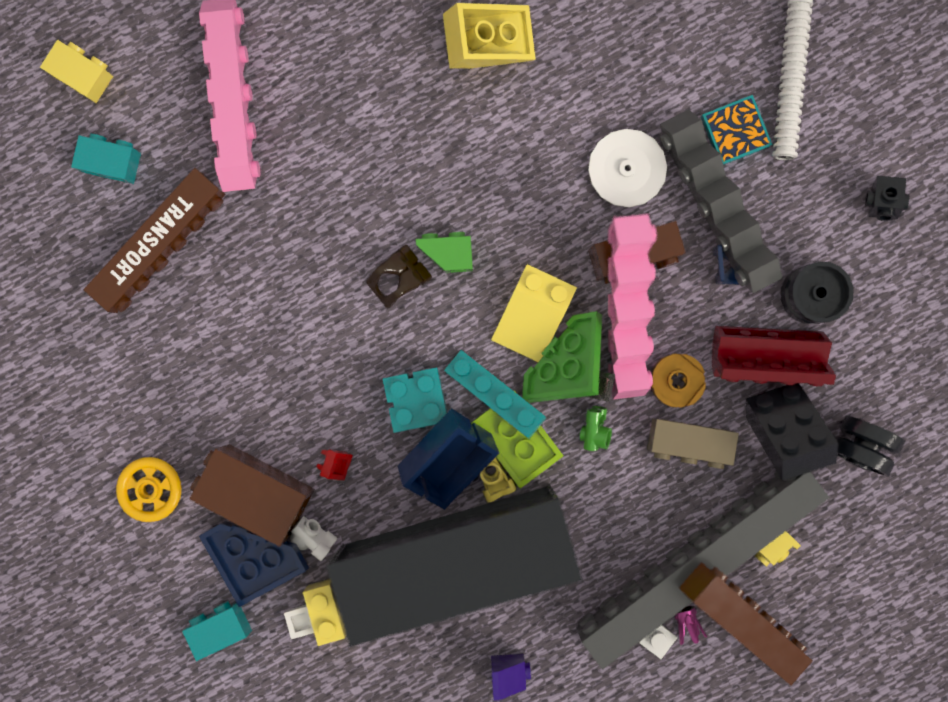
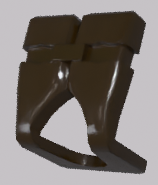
M405 244L378 266L369 276L366 283L386 308H390L401 296L415 290L420 284L424 285L430 281L432 275L421 262H418V257ZM387 273L398 275L399 283L396 291L389 295H384L378 287L381 275Z

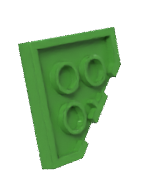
M594 311L573 315L566 323L568 326L559 338L554 337L541 353L543 355L541 360L535 367L530 366L525 372L522 393L524 400L528 403L598 395L602 314Z

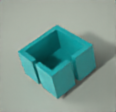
M438 367L412 372L413 378H410L409 373L382 378L387 403L393 402L394 407L389 408L393 433L435 425L447 413Z

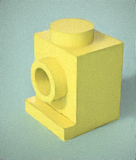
M785 531L754 556L767 567L770 563L775 565L784 561L789 555L791 547L798 549L801 545Z

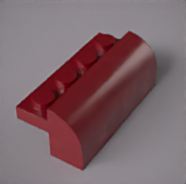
M715 326L712 345V371L714 377H721V379L729 382L751 380L760 384H765L768 381L780 382L785 385L807 383L816 387L823 386V384L834 385L836 378L835 372L828 364L832 342L824 331Z

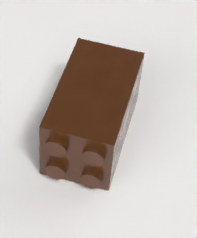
M228 444L216 448L214 451L211 450L203 462V465L206 466L201 476L198 475L194 479L190 487L193 493L189 500L280 547L290 538L292 529L301 518L315 489Z

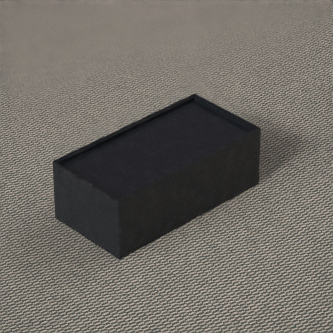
M550 484L547 487L348 544L343 543L326 565L349 647L583 581L560 500Z

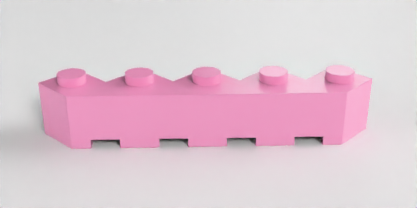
M236 0L202 1L199 17L200 25L204 26L205 40L202 41L204 63L209 70V79L206 80L208 102L212 105L214 117L210 119L212 141L216 144L218 155L217 158H214L215 170L222 192L255 189L256 179L260 177L261 173L259 162L254 161L251 152L253 139H256L257 135L255 124L249 121L247 114L249 101H252L253 96L251 86L245 83L243 75L245 63L249 61L247 48L241 45L239 37L241 25L245 23L244 13L241 7H237Z
M649 214L613 218L608 230V242L612 244L613 249L612 257L608 258V280L611 281L612 294H608V316L611 318L612 330H608V351L611 353L612 364H608V376L613 400L645 396L653 385L651 371H647L645 363L654 349L652 337L648 336L646 327L652 317H654L655 312L653 301L648 299L647 294L648 288L653 280H655V267L653 263L649 262L648 252L656 241V228L650 224Z

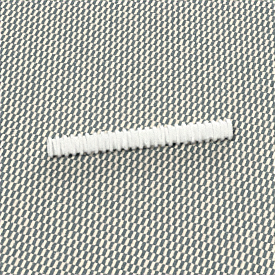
M789 0L787 4L789 8L787 9L788 17L786 18V23L788 25L785 26V32L787 33L784 35L786 42L783 44L786 50L782 53L784 57L782 65L784 67L781 68L783 75L780 77V82L782 84L779 85L781 92L778 94V98L781 100L777 103L780 109L777 110L779 117L776 118V123L778 126L775 127L777 134L774 135V140L776 143L773 144V148L776 151L772 153V156L779 160H793L798 157V153L795 150L799 148L796 142L800 138L797 135L800 132L798 125L801 124L799 116L802 115V110L800 108L803 106V102L800 100L804 98V94L801 91L805 88L802 83L805 82L804 74L806 73V68L804 66L807 65V59L805 58L808 56L806 49L809 47L807 41L810 38L808 32L811 28L808 24L811 23L810 15L812 14L813 0Z

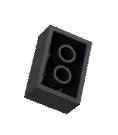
M799 383L785 385L746 398V419L782 481L837 463L838 442Z

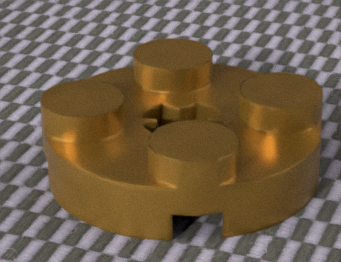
M671 354L661 358L651 371L653 394L661 403L670 407L681 408L693 405L701 398L706 388L705 372L702 365L694 357L687 354ZM678 373H681L684 376L682 378L684 385L681 388L679 385H677V388L673 387V380L671 378L674 374L678 376Z

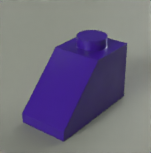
M524 654L491 655L493 701H499L526 690V680H531L530 662H525Z

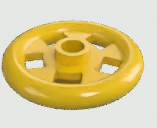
M144 457L131 462L123 469L116 484V496L120 507L128 516L141 522H156L166 518L175 510L181 498L182 487L178 473L169 463L159 458ZM142 469L146 476L137 482L133 474ZM157 470L166 476L163 482L153 476ZM148 484L152 485L154 488V492L152 494H149L146 491V487ZM135 488L137 500L130 501L128 489ZM163 489L170 491L167 502L160 500ZM143 503H154V511H143Z

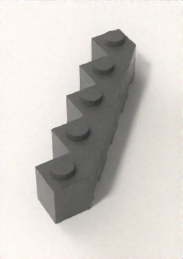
M688 109L661 123L662 135L660 136V141L664 149L669 151L678 168L681 180L684 184H687L697 202L699 213L706 219L713 231L717 245H722V252L725 253L735 271L734 275L737 282L741 286L745 285L752 293H755L782 279L779 258L763 244L759 222L744 210L740 188L726 177L721 154L707 143L702 120Z

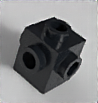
M876 177L871 190L867 191L865 207H869V217H876L880 221L897 220L902 211L907 210L910 195L905 194L907 178Z

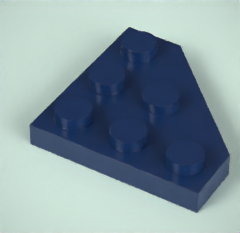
M224 521L199 535L238 607L306 572L310 568L297 544L286 541L279 547L231 522Z

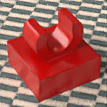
M322 450L321 454L326 455L324 464H317L316 466L321 470L320 476L327 479L344 481L353 455L338 450Z

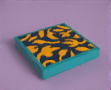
M753 95L700 116L712 147L721 154L723 165L773 145Z

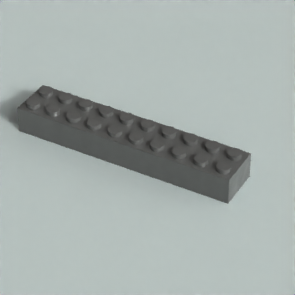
M775 471V477L768 483L766 481L759 483L753 488L752 491L754 493L746 499L740 498L731 505V511L724 516L719 514L709 522L710 526L703 532L699 530L690 535L686 545L682 548L675 547L670 550L665 556L667 559L659 565L655 563L649 566L644 571L645 576L637 582L635 580L628 582L622 588L623 592L617 597L611 596L604 600L600 605V610L593 615L592 613L584 615L579 620V625L576 629L581 642L601 669L606 668L692 602L679 587L701 562L710 570L714 566L727 576L828 500L830 497L812 473L809 472L782 481L777 471Z

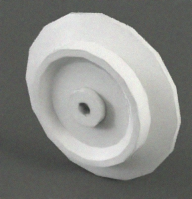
M623 129L611 132L598 142L590 155L588 172L591 184L601 198L615 206L630 208L645 204L658 194L665 182L667 163L664 151L654 138L642 131Z

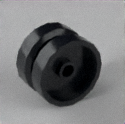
M815 262L797 268L785 278L781 287V302L784 310L792 319L803 324L828 323L839 319L849 310L854 295V287L850 276L842 267L831 262Z
M845 416L840 430L846 436L854 439V441L842 437L835 438L838 442L837 456L863 470L889 477L895 463L891 458L880 453V451L891 455H898L906 440L867 421L852 416Z

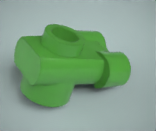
M592 406V409H587L586 425L582 426L580 432V441L584 442L585 450L608 449L610 445L612 429L603 426L607 414L606 407Z

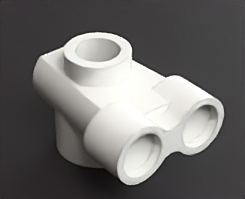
M304 516L292 529L290 536L291 542L297 544L299 550L309 548L312 551L311 554L320 561L324 559L337 540V537L331 532L321 529L320 524L316 520H308Z

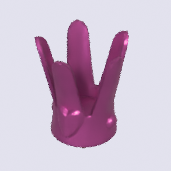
M686 606L675 615V619L678 621L680 645L684 643V623L695 644L699 642V629L704 637L707 638L696 617L697 611L695 606Z

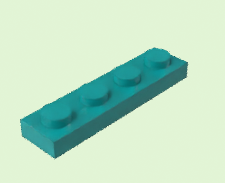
M462 350L444 370L528 439L533 436L546 419L545 415Z

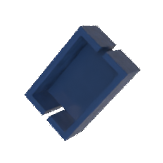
M451 408L398 464L397 467L402 486L421 497L425 494L426 500L445 510L499 454V450L490 432L476 423L471 424L468 418Z

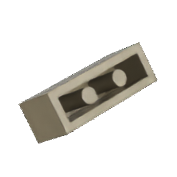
M652 418L647 450L654 452V457L670 460V456L673 455L681 457L680 462L697 465V461L702 460L708 461L707 466L724 469L725 464L734 466L739 433Z

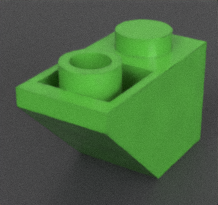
M465 232L449 233V237L438 238V234L434 233L423 234L422 239H416L417 248L445 273L473 271L471 236H465Z

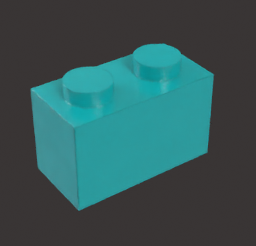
M90 134L89 137L78 136L71 168L82 173L134 184L141 153L133 148L132 143L123 140H116V144L106 142V137L97 134Z
M226 601L213 608L215 613L208 616L201 613L189 620L190 625L182 632L196 661L246 638L251 633V626L242 607H238L237 603L230 605L229 601Z

